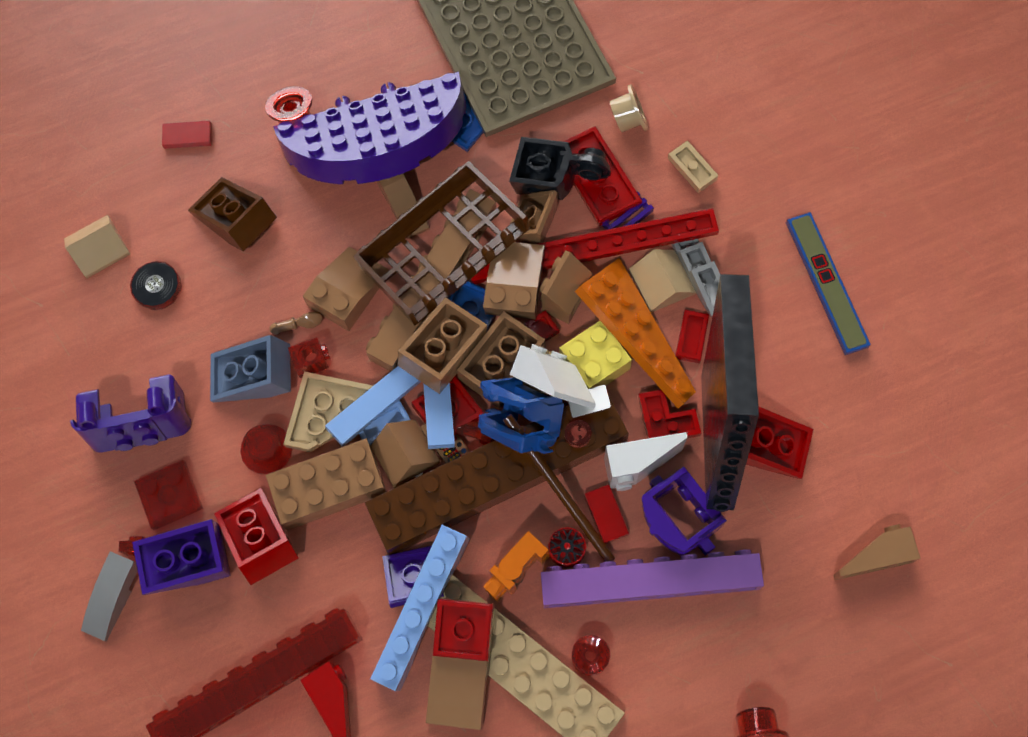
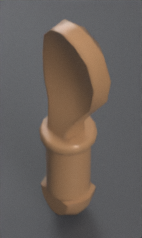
M308 312L297 319L293 317L283 322H275L270 326V332L279 334L292 329L296 330L298 326L308 329L314 328L322 322V316L319 312Z

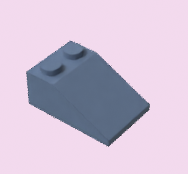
M268 335L211 354L210 401L213 403L270 398L291 392L290 344L281 339Z

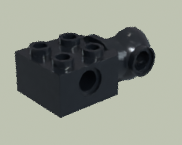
M521 137L509 182L516 194L524 195L555 190L558 193V200H563L573 186L575 175H580L587 180L596 181L611 176V169L605 159L606 154L602 150L586 148L583 154H574L568 142Z

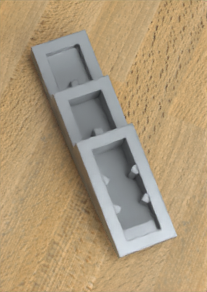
M698 239L671 244L696 294L710 317H712L720 279V273L715 262H711L703 242H699Z

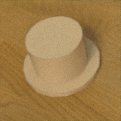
M630 84L628 85V94L610 101L612 112L621 132L640 125L644 131H647L649 128L644 111L634 87Z

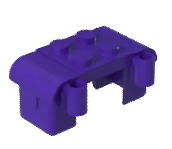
M168 374L149 379L150 388L147 389L148 409L113 416L111 404L100 405L99 389L78 393L76 395L77 423L74 420H71L70 423L73 429L95 452L102 453L112 450L128 451L136 446H151L169 438L182 436L191 428V419L185 412L183 390L175 378Z

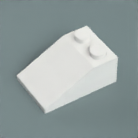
M532 344L531 348L520 345L510 372L511 376L553 397L595 409L596 403L576 365L566 361V355L556 351H552L551 355L546 354L547 349Z
M687 433L607 445L604 462L610 488H616L617 491L631 489L632 485H636L680 453L687 440Z

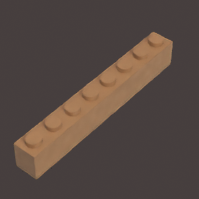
M470 189L465 197L470 202H473L481 194ZM487 197L476 207L487 217L496 209V202ZM460 199L457 203V210L452 215L453 217L467 207ZM470 211L458 222L469 232L482 220L473 211ZM448 219L445 222V229L442 234L434 238L429 254L423 256L444 279L466 262L475 248ZM487 225L473 236L478 242L486 231ZM421 262L419 263V270L417 271V273L415 275L410 276L411 279H413L417 274H419L423 269H425L424 265ZM428 273L416 285L427 295L440 282L431 273ZM413 288L400 297L409 309L422 299ZM393 304V311L389 317L385 316L382 320L379 333L376 337H372L367 344L366 353L369 360L391 372L398 366L399 349L429 315L414 326L403 312Z

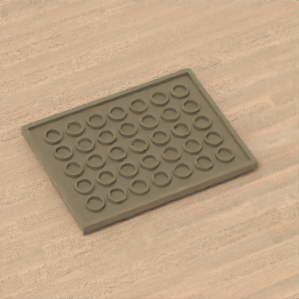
M417 0L453 73L459 72L464 94L486 137L616 83L614 73L573 0Z

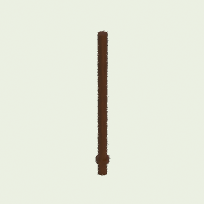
M512 414L503 419L508 428L522 435L525 434V427H520ZM538 451L526 452L605 562L613 561L615 559L614 555Z

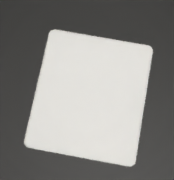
M606 385L588 389L596 403L595 409L569 402L572 417L610 408Z

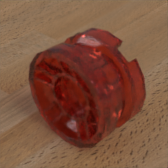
M585 635L579 638L573 645L571 652L572 663L581 674L588 676L598 675L608 666L610 649L602 638L595 635ZM588 650L596 653V658L593 661H589L585 657Z

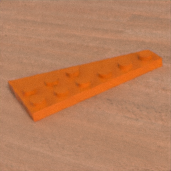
M620 258L578 287L575 293L677 408L681 407L696 393Z

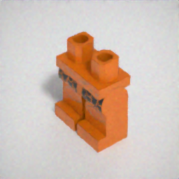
M528 531L501 560L499 568L494 565L489 570L492 577L483 586L485 591L497 602L507 591L513 595L517 590L516 585H519L524 580L526 571L537 560L543 565L550 558L549 550Z

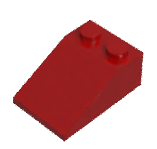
M758 406L759 417L746 465L802 479L814 429Z
M262 488L214 513L237 566L250 585L299 559Z

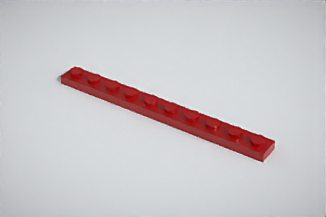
M711 208L539 243L538 245L545 246L542 270L552 269L556 258H561L565 250L572 253L580 262H586L718 235L719 229L714 209ZM490 263L471 278L473 284L487 281Z

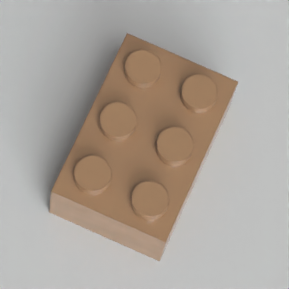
M445 297L399 349L398 366L440 394L457 374V369L486 334L487 324Z
M503 311L457 369L458 379L484 397L483 391L480 388L481 381L513 377L510 375L520 345L531 348L532 344L545 348V339ZM500 401L491 402L499 409L504 404Z

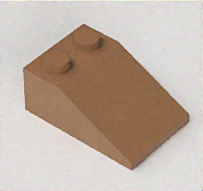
M514 242L490 262L483 304L485 314L500 316L504 311L512 317L536 320L544 245Z
M348 247L314 279L303 295L310 309L319 312L322 316L347 331L351 330L379 290V287L356 262L353 256L358 251L351 247ZM379 263L371 267L380 278L390 271Z

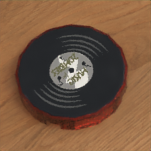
M159 261L146 263L138 268L132 276L130 283L131 294L136 302L150 310L164 309L173 304L182 287L181 278L176 270L166 262Z

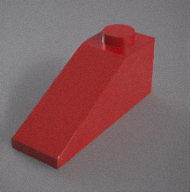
M328 661L300 681L333 737H351L348 687L344 682L347 676L339 664L335 666L334 663Z

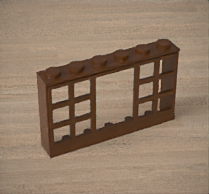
M468 161L463 166L458 167L444 182H440L427 196L419 199L410 210L401 214L387 229L379 232L377 237L370 243L362 246L353 257L360 268L415 326L429 315L445 297L449 298L531 228L527 216ZM475 181L485 192L473 202H470L461 192ZM457 196L467 207L453 217L443 207ZM490 196L500 206L486 217L476 206ZM505 210L515 221L501 232L491 221ZM438 211L479 250L445 279L406 240L409 235ZM470 211H473L482 221L468 232L458 221ZM487 225L497 236L485 246H482L473 236ZM402 243L411 253L396 264L388 253ZM416 257L424 265L425 269L411 279L402 268ZM384 258L393 268L380 278L371 267ZM398 273L407 284L394 293L385 282ZM428 273H431L440 284L426 295L416 284ZM413 288L422 299L409 309L400 297Z

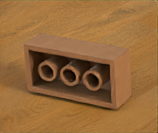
M367 438L266 475L281 525L287 530L364 503L387 492Z

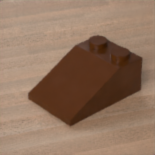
M223 177L188 209L193 216L217 235L243 252L277 218L263 197Z

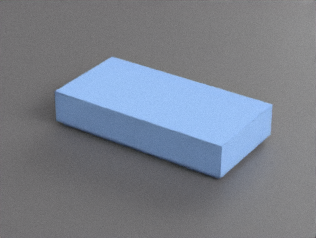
M399 400L361 431L359 435L362 440L367 438L371 445L387 423L409 421L411 419Z

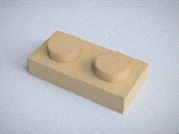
M688 141L668 154V160L697 193H700L717 181L719 175Z

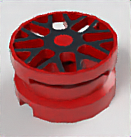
M569 527L560 528L555 531L550 537L548 544L550 558L554 563L563 568H572L573 565L580 564L586 551V543L582 534L576 529Z

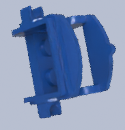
M515 377L481 381L480 388L485 399L491 402L500 401L504 403L502 411L495 408L485 410L486 414L479 415L478 427L481 429V433L519 453L538 451L542 454L553 452L549 447L555 444L560 434L564 408L562 399L546 396L523 385V381ZM512 414L517 421L518 414L526 419L544 426V430L522 435L508 428L503 419Z

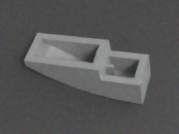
M111 551L109 552L92 591L81 631L107 642L132 592L128 589L138 572L136 562Z

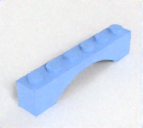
M441 525L370 678L371 680L394 691L401 690L412 667L418 647L438 599H440L470 540L468 536Z

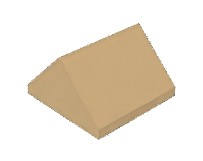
M108 215L64 238L66 250L86 278L130 255L129 250Z
M654 249L629 269L651 313L696 294L675 250Z

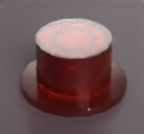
M286 87L276 91L266 101L265 110L271 119L278 121L280 124L285 121L300 119L310 114L309 109L312 106L313 99L310 92L303 87Z
M263 424L247 431L241 443L240 453L242 461L248 469L257 474L267 475L286 466L291 457L292 448L284 446L287 434L284 429L272 424Z
M754 707L743 710L736 715L739 733L737 737H789L786 731L779 730L776 713L772 708Z

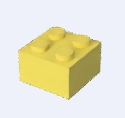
M601 321L559 347V353L567 356L566 361L576 365L588 389L608 385L631 368L632 359Z

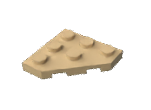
M304 372L284 446L312 452L333 439L334 437L326 430L325 425L367 392L373 385Z

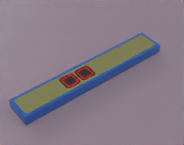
M811 212L787 219L786 225L844 355L869 348L871 344Z

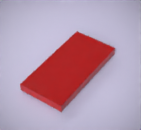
M596 126L563 141L569 143L574 154H583L586 148H596L606 154L605 159L610 165L611 176L592 181L584 179L580 175H575L573 182L598 226L642 204L640 196Z

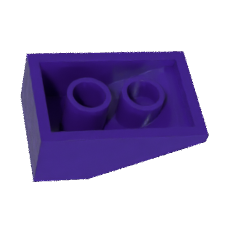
M212 519L132 542L142 595L205 584L231 576L221 528Z

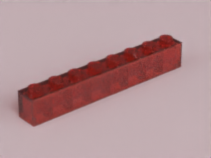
M339 608L333 609L324 615L325 620L318 624L312 622L300 629L301 634L293 639L291 637L282 639L276 644L277 648L271 652L263 651L255 655L251 659L252 663L244 668L242 665L233 668L227 672L228 677L222 681L214 680L202 687L203 692L195 697L188 695L177 702L178 707L168 711L166 709L155 714L152 717L153 721L147 724L146 728L150 737H202L363 641V638L347 610L344 608L342 610H339Z

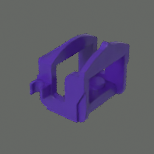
M682 467L665 480L659 475L650 481L652 489L641 498L649 533L679 556L688 554L696 547H699L705 556L714 550L715 546L709 537L722 528L727 520L719 511L706 509V494L686 468ZM677 486H679L677 490L685 501L690 500L695 506L694 512L700 521L709 524L689 540L686 539L658 503L659 499Z

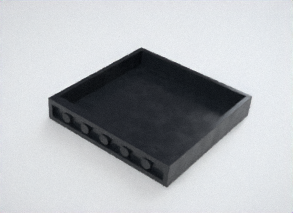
M720 274L701 383L706 509L725 512L735 509L759 417L749 275Z

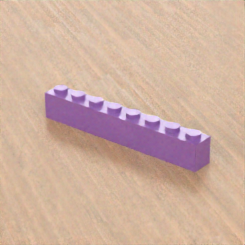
M751 550L735 551V555L724 556V552L709 553L708 558H697L696 554L681 556V560L670 561V557L654 558V562L643 563V559L628 560L627 565H616L615 561L602 562L600 567L589 568V564H576L570 570H562V566H551L546 568V572H541L544 609L753 591L764 587L759 553L751 554Z

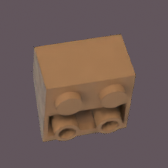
M565 250L561 258H556L552 266V271L554 272L550 279L545 278L540 287V292H542L540 301L542 302V311L546 310L549 315L569 324L582 301L575 291L579 286L592 278V272L572 253Z

